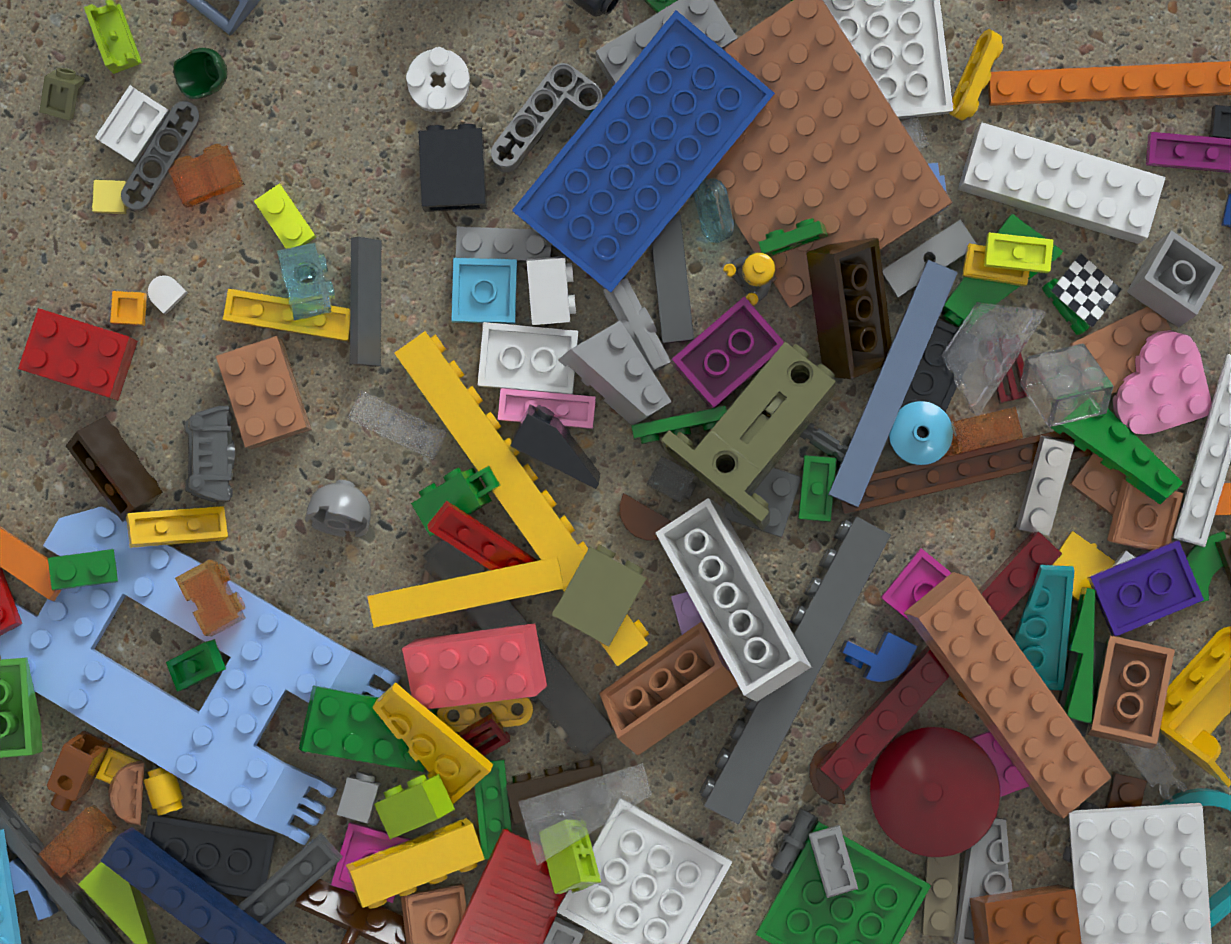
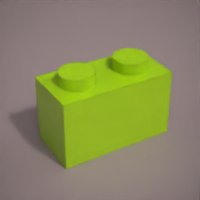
M422 774L407 781L409 787L405 789L399 784L383 792L385 798L374 805L390 839L433 822L455 810L439 774L428 779L425 774Z

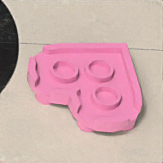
M1171 330L1159 331L1149 336L1145 340L1147 342L1141 348L1139 356L1136 355V371L1123 379L1125 382L1119 387L1117 396L1114 395L1113 411L1116 417L1132 432L1144 435L1157 433L1208 416L1212 402L1201 355L1195 342H1193L1190 336Z

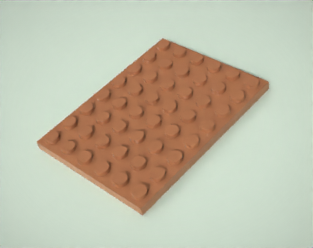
M793 0L723 48L724 51L775 94L707 175L709 182L755 253H762L758 242L765 240L766 234L779 229H784V232L797 229L796 224L803 220L813 218L815 222L820 221L825 225L828 237L771 257L775 264L774 275L777 277L774 284L789 308L794 307L812 295L806 252L828 244L869 238H879L881 250L953 203L823 0Z

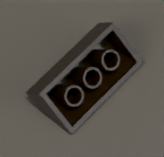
M879 238L828 244L806 252L821 364L826 366L835 375V378L853 379L882 367L892 340Z

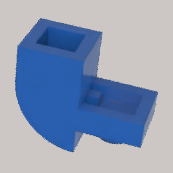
M884 631L874 653L846 640L839 652L845 654L844 661L862 669L863 664L868 665L863 678L883 682L892 680L905 671L917 646Z

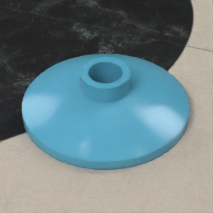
M925 401L912 402L903 406L899 410L889 433V440L895 453L904 461L915 465H927L941 459L949 450L953 439V428L948 415L937 405ZM923 426L928 430L926 438H920L917 435L918 427Z

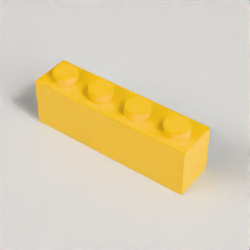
M464 818L346 865L358 902L362 908L368 906V908L372 909L384 905L387 902V898L394 895H410L417 891V886L427 882L429 884L440 883L448 878L447 874L457 870L460 872L470 871L478 866V862L485 859L473 823Z

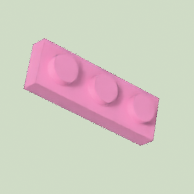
M501 388L498 421L520 423L531 404L535 407L541 405L550 409L565 427L593 429L596 397Z

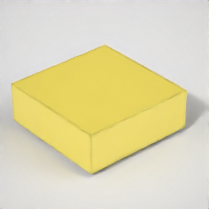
M94 180L92 211L94 213L126 214L127 208L121 199V192L126 181Z

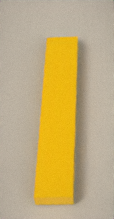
M558 557L369 595L367 598L373 628L564 589Z

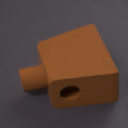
M82 731L63 745L47 783V788L55 792L51 801V805L54 808L68 811L73 801H77L90 790L107 750L111 748L112 744L86 731Z

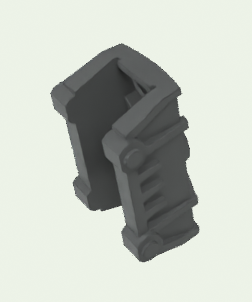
M216 406L197 412L184 423V432L188 434V478L185 480V491L190 493L191 496L211 502H229L233 495L229 480L233 477L232 469H234L235 446L232 440L233 432H231V426H229L230 421H232V412H230L229 406Z

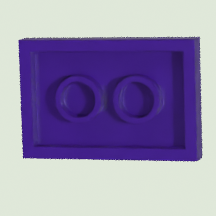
M1179 540L1087 577L1092 589L1095 590V597L1110 633L1115 637L1204 600Z

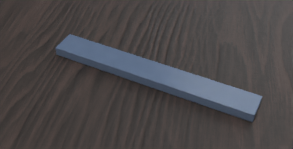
M930 260L926 262L828 495L859 507L958 272Z

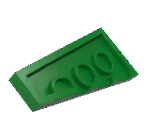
M1093 393L1085 397L1051 427L1058 434L1065 432L1075 439L1073 444L1081 450L1085 451L1088 448L1102 458L1100 463L1108 469L1119 470L1125 474V480L1158 504H1162L1183 484Z

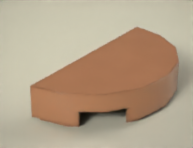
M142 760L131 762L119 769L111 780L108 791L109 803L116 815L128 824L140 826L144 762Z

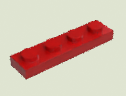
M448 501L443 504L427 525L430 532L489 570L538 561Z

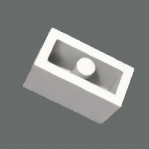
M565 256L527 259L532 325L570 322V314H576L575 295H568L567 282H574L572 263H566Z

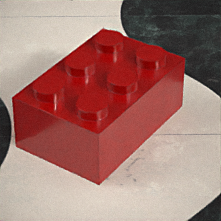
M38 308L18 369L118 401L138 341L123 334Z

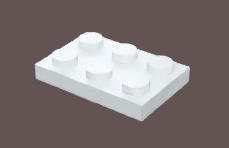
M483 322L477 385L479 387L573 395L575 371L568 365L565 367L558 359L577 346L579 332L575 330Z

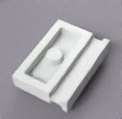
M130 85L95 138L136 165L170 111Z

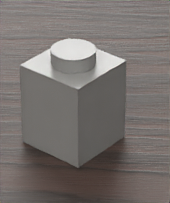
M357 771L356 776L352 774L348 776L337 815L368 824L372 819L375 809L374 804L377 802L382 783L375 781L376 776Z

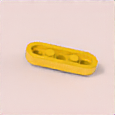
M991 29L985 30L978 38L952 98L953 111L949 114L961 121L967 117H972L977 111L980 93L991 78V67L994 60L1000 56L1003 50L1002 36Z
M526 697L443 707L438 709L437 717L454 732H460L482 719L480 709L483 706H487L495 715L497 723L500 722L503 727L520 726L530 720L533 714V704ZM520 703L524 709L523 713L515 715L511 710L512 705ZM454 709L459 712L460 718L458 721H451L448 718L450 710Z

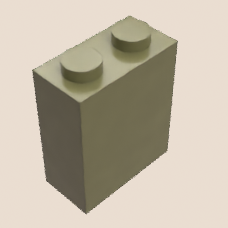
M599 544L596 549L589 547L552 615L609 647L647 578L641 575L644 571L643 568L628 560L625 565L615 561L613 558L616 553Z

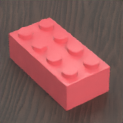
M535 624L420 638L413 640L402 648L411 696L427 709L535 697L547 687Z

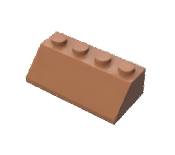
M701 621L601 691L599 695L617 738L639 756L739 685L708 628Z

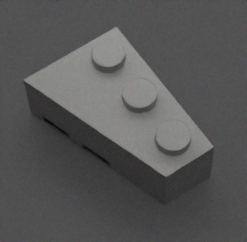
M621 320L570 349L558 359L565 367L568 365L574 370L587 387L591 385L604 397L603 401L631 425L638 424L671 402Z

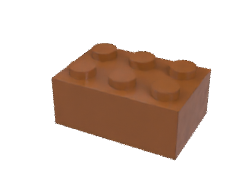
M1057 884L970 898L975 944H1082L1076 892L1073 888Z

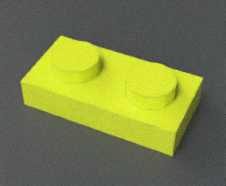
M280 183L254 200L290 255L316 238V235Z
M989 232L986 238L984 266L1049 273L1051 270L1053 239Z

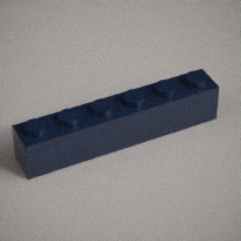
M133 827L119 834L101 859L102 863L209 944H286Z

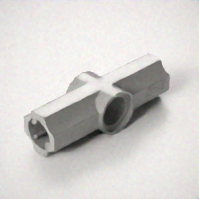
M628 279L621 280L611 293L604 289L603 293L610 308L613 310L617 320H621L653 373L670 364L669 356L656 335L657 329L646 308H642Z

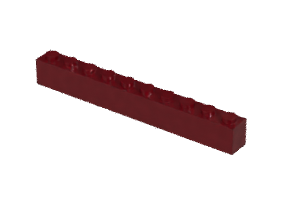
M1040 532L1030 533L981 586L979 592L1000 621L1033 586L1040 565H1052L1062 553ZM928 645L816 766L841 790L845 791L950 677Z

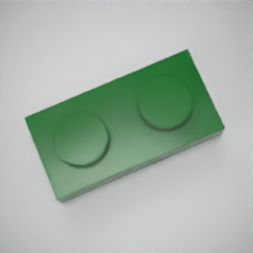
M811 218L797 223V229L784 232V229L772 231L765 235V240L758 242L761 252L772 257L826 238L828 235L825 225L820 221L815 222Z
M804 455L798 519L831 522L833 497L828 495L835 479L836 458Z
M114 549L48 558L52 591L118 582Z
M215 639L206 641L166 662L177 692L188 689L226 670Z

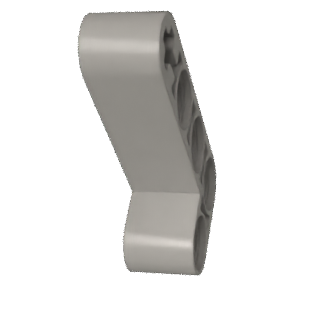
M567 63L555 65L494 143L491 149L494 166L499 171L506 173L517 169L566 104L580 115L589 117L603 99L601 89ZM560 75H568L572 82L566 87H560L556 85L555 79ZM591 93L596 96L597 101L592 106H585L580 102V98L584 94ZM547 99L553 103L552 109L547 112L538 111L536 104L540 100ZM528 124L534 128V131L528 137H521L516 133L519 126ZM510 138H512L516 143L511 150L512 159L505 158L501 161L500 152L507 153L511 149L512 142Z

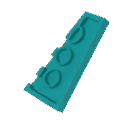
M1040 565L1013 638L1049 690L1063 691L1075 573L1073 566Z

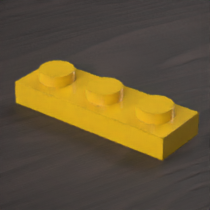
M224 506L128 513L126 516L130 548L222 541L228 538Z

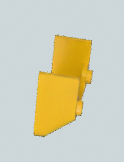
M1231 626L1219 630L1168 686L1160 732L1187 757L1228 788L1231 785V780L1215 762L1221 753V745L1211 733L1231 712Z

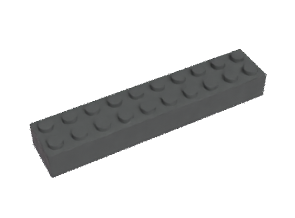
M857 516L840 523L834 535V538L838 539L834 549H827L819 563V566L823 568L819 577H812L805 589L804 594L808 598L804 606L797 605L789 620L793 624L791 631L812 668L758 702L750 698L747 699L744 706L748 710L743 721L737 719L729 734L733 739L729 748L723 747L714 764L718 768L713 778L709 775L706 777L699 791L702 796V803L706 808L739 825L891 534Z

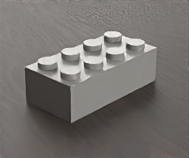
M678 0L596 50V61L613 87L675 10L722 49L735 41L737 36L714 0Z

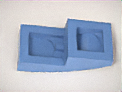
M17 858L9 861L14 892L18 894L28 890L38 921L57 913L59 910L56 903L49 899L46 889L42 884L28 874L26 865L22 860Z

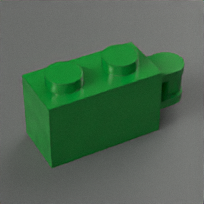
M490 466L477 473L473 468L462 472L459 467L443 476L445 482L437 487L433 483L418 492L420 498L412 502L411 505L430 537L435 534L429 531L427 525L446 501L468 515L492 501L488 493L501 485ZM479 478H482L484 484L486 485V488L483 486Z

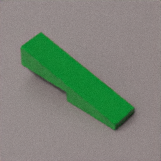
M1082 588L1067 650L1077 652L1078 654L1063 710L1069 718L1092 724L1095 590Z

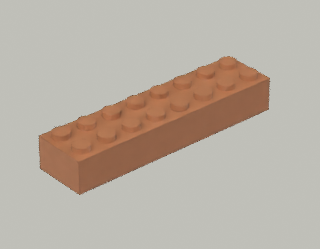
M952 572L904 612L1046 810L1064 819L1112 778L968 576Z

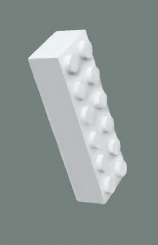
M981 122L975 130L958 190L1139 244L1149 236L1166 177Z
M707 498L655 532L744 696L758 702L812 668L721 506Z

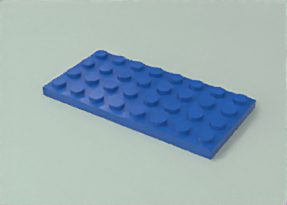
M675 10L512 211L611 293L775 93Z

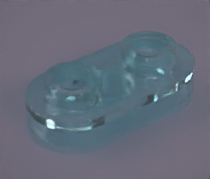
M710 178L702 181L694 191L703 235L710 242L720 243L730 238L734 232V222L728 193L724 184L718 179Z

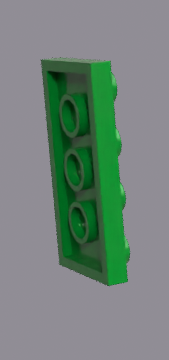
M312 686L299 750L424 772L425 768L419 760L415 762L408 753L409 747L402 738L397 739L372 708L379 697ZM435 708V709H428L430 712H432V713L436 716V714H437V709H436V708Z

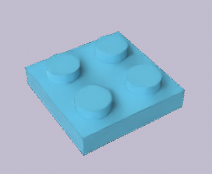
M453 258L452 323L487 322L516 324L517 259Z

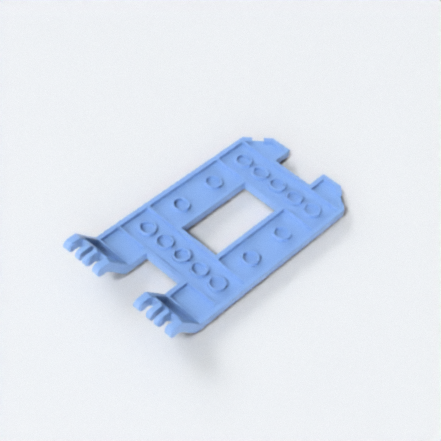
M101 506L59 518L43 546L59 556L114 549L118 582L63 589L55 601L47 599L39 615L34 614L15 602L23 624L0 636L1 659L27 657L35 692L251 822L288 836L302 845H306L310 838L309 833L290 823L296 815L309 825L316 826L320 819L305 809L300 808L301 804L317 813L323 814L326 810L325 805L307 797L309 790L312 787L322 795L331 798L334 796L337 788L322 778L279 760L256 746L287 691L308 703L313 685L364 695L368 692L375 697H380L385 691L370 685L375 675L384 679L383 681L390 685H393L395 682L398 684L401 677L391 670L343 647L171 545L130 548L127 522H122L115 512ZM126 595L204 642L215 639L218 649L231 657L225 666L226 670L222 671L200 711L190 707L95 650Z

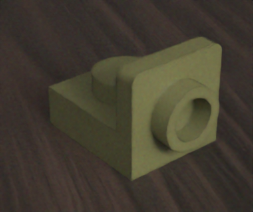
M57 68L45 75L39 112L69 121L73 119L78 88L84 85L85 78L76 75L74 70L68 68Z

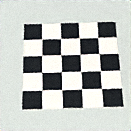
M1080 253L1051 292L1093 328L1122 289Z

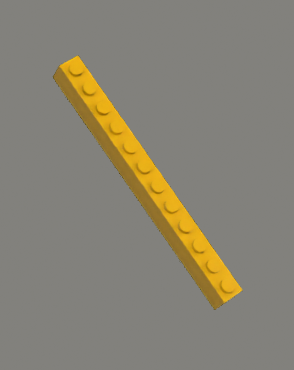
M424 331L394 354L475 468L480 471L487 466L491 467L492 472L501 485L493 490V493L539 558L544 560L558 557L564 585L562 590L565 592L588 551V547L583 541L579 544L576 543L571 536V533L576 530L565 515L560 519L552 508L557 504L548 491L545 489L543 492H540L534 482L538 477L527 463L522 467L515 456L520 453L519 450L510 446V438L503 440L497 430L501 428V425L491 411L485 415L479 407L483 400L474 387L471 386L467 389L460 378L465 375L454 360L448 363L444 358L442 352L447 349L435 334L430 338L427 332ZM627 614L609 647L603 643L601 645L616 666H619L648 645L645 638L650 634L639 619L633 623Z

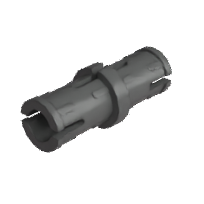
M802 808L799 809L788 833H784L782 837L784 841L771 863L772 867L789 875L793 864L806 845L805 842L808 834L818 820L817 816Z

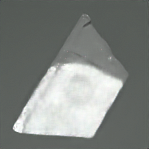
M976 302L941 355L947 368L952 371L954 381L958 389L963 392L969 404L968 408L973 414L980 415L1047 314L1044 310Z

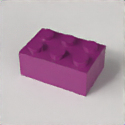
M744 296L671 359V364L707 406L712 409L716 408L767 364L783 345L784 341Z

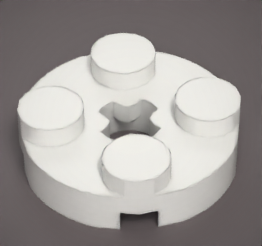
M435 47L418 55L411 63L406 75L408 90L412 99L419 107L426 111L450 112L458 108L468 96L470 78L465 62L454 52L442 47ZM434 74H444L446 76L444 78L446 85L443 88L439 85L433 88L430 85L433 82L432 76Z

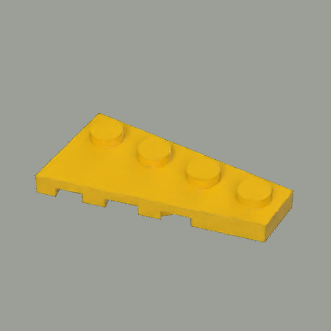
M396 682L374 703L372 708L397 739L402 738L409 747L408 753L415 762L419 760L429 772L427 777L440 775L452 804L491 771L493 764Z

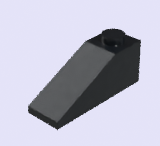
M530 404L512 437L510 446L596 489L599 485L600 472L562 422L554 416L550 409L541 405L535 407Z

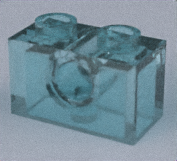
M315 243L278 250L279 266L293 319L299 320L330 313V300L335 299L332 281H325L323 273L328 272L324 253L318 254ZM305 279H312V280H313V281H311V282H309V283H304V282H302V281L305 280Z

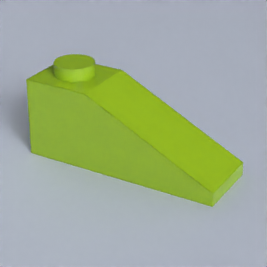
M100 862L78 885L134 944H156L141 891Z

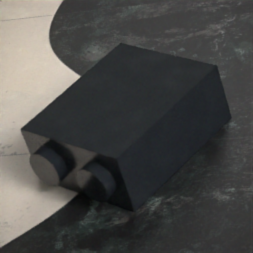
M460 124L457 126L458 129H445V126L430 125L426 127V130L418 131L421 204L424 212L487 209L484 133L482 128H476V124Z

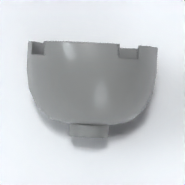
M338 480L336 483L327 484L317 489L312 495L305 521L308 522L311 519L313 521L311 527L326 534L345 537V531H356L355 537H360L367 534L371 519V507L367 497L362 491L355 488L352 482Z

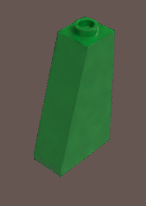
M1014 214L1006 218L996 232L999 234L1046 239ZM1054 244L1051 263L1063 253V250ZM1029 271L1028 280L1032 278L1034 275H1036L1038 272ZM963 277L946 299L942 311L945 313L943 317L950 324L956 327L962 325L965 328L1020 286Z

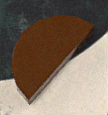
M623 493L619 506L620 518L625 528L637 538L646 541L659 540L655 532L672 521Z
M835 740L824 744L814 753L809 765V778L813 789L821 798L833 804L846 805L844 791L816 767L829 751L836 746L837 742Z

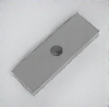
M960 219L884 268V280L896 298H899L917 286L926 264L923 260L924 255H930L933 262L947 267L966 254V248L969 243L976 244V242Z

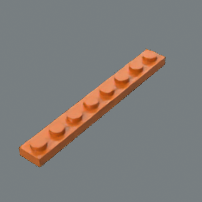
M1231 61L991 72V78L988 82L989 106L1231 95Z

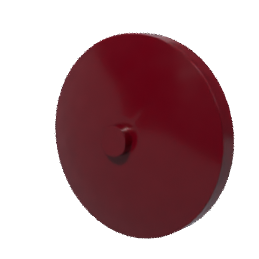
M942 727L916 729L895 739L880 755L870 782L872 809L883 831L900 847L926 857L952 856L974 846L992 827L1000 805L1001 790L999 777L989 755L970 737L958 731Z

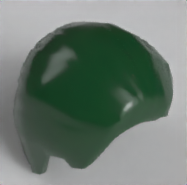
M196 48L174 61L173 74L181 93L189 99H201L213 95L222 89L227 79V65L217 51L210 48Z

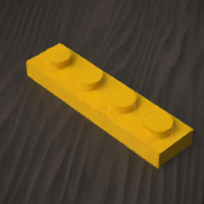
M228 289L223 320L226 322L350 342L349 308Z

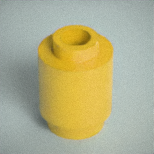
M162 767L148 771L149 778L143 781L152 809H156L158 816L183 808L181 800L184 798L177 776Z

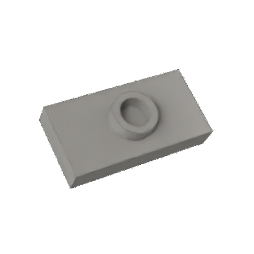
M840 825L809 833V840L826 897L829 898L858 889Z

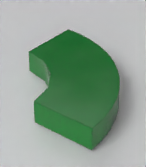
M1225 531L1208 536L1205 547L1194 545L1186 556L1204 598L1201 602L1209 601V585L1212 577L1223 567L1215 542L1226 539Z

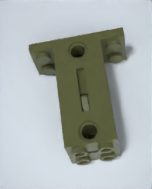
M787 342L783 343L696 448L693 447L694 443L681 432L674 435L669 430L661 439L666 453L762 531L771 521L769 504L753 492L835 395L836 381L833 380L835 375L822 364L816 366L807 359L809 354L797 344L791 346ZM797 377H803L808 381L797 384L793 380ZM731 464L734 466V469L729 473L719 471L722 465Z

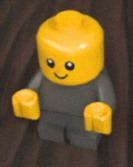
M754 253L749 256L739 257L730 264H726L723 268V272L727 273L726 276L728 278L733 277L739 286L743 284L742 290L747 295L745 298L753 307L768 294L771 284L777 279L774 275L775 264L772 258L764 253Z

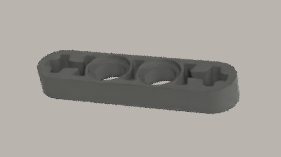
M187 101L176 103L167 115L122 189L121 199L128 210L133 212L143 211L154 198L198 126L199 111L194 104ZM186 110H190V117L193 121H185L183 123L181 132L186 133L183 137L177 130L168 128L169 124H172L175 128L180 120L178 112L184 113ZM163 136H174L178 141L177 148L171 152L161 149L159 142ZM148 162L158 163L162 168L161 174L156 178L146 177L143 173L144 165ZM137 177L145 184L153 186L151 190L147 186L142 190L141 196L144 199L142 203L140 201H136L134 204L130 203L131 199L128 192L135 193L140 186V182L135 181Z

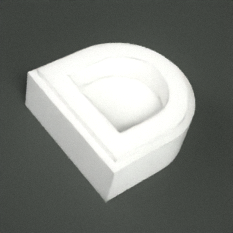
M169 276L156 277L148 287L150 300L165 315L188 294L175 279Z

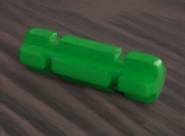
M1056 278L1050 280L1042 287L1043 292L1048 298L1051 297L1054 300L1052 301L1053 305L1066 322L1070 321L1072 324L1070 327L1075 334H1083L1091 326L1051 292L1059 280Z

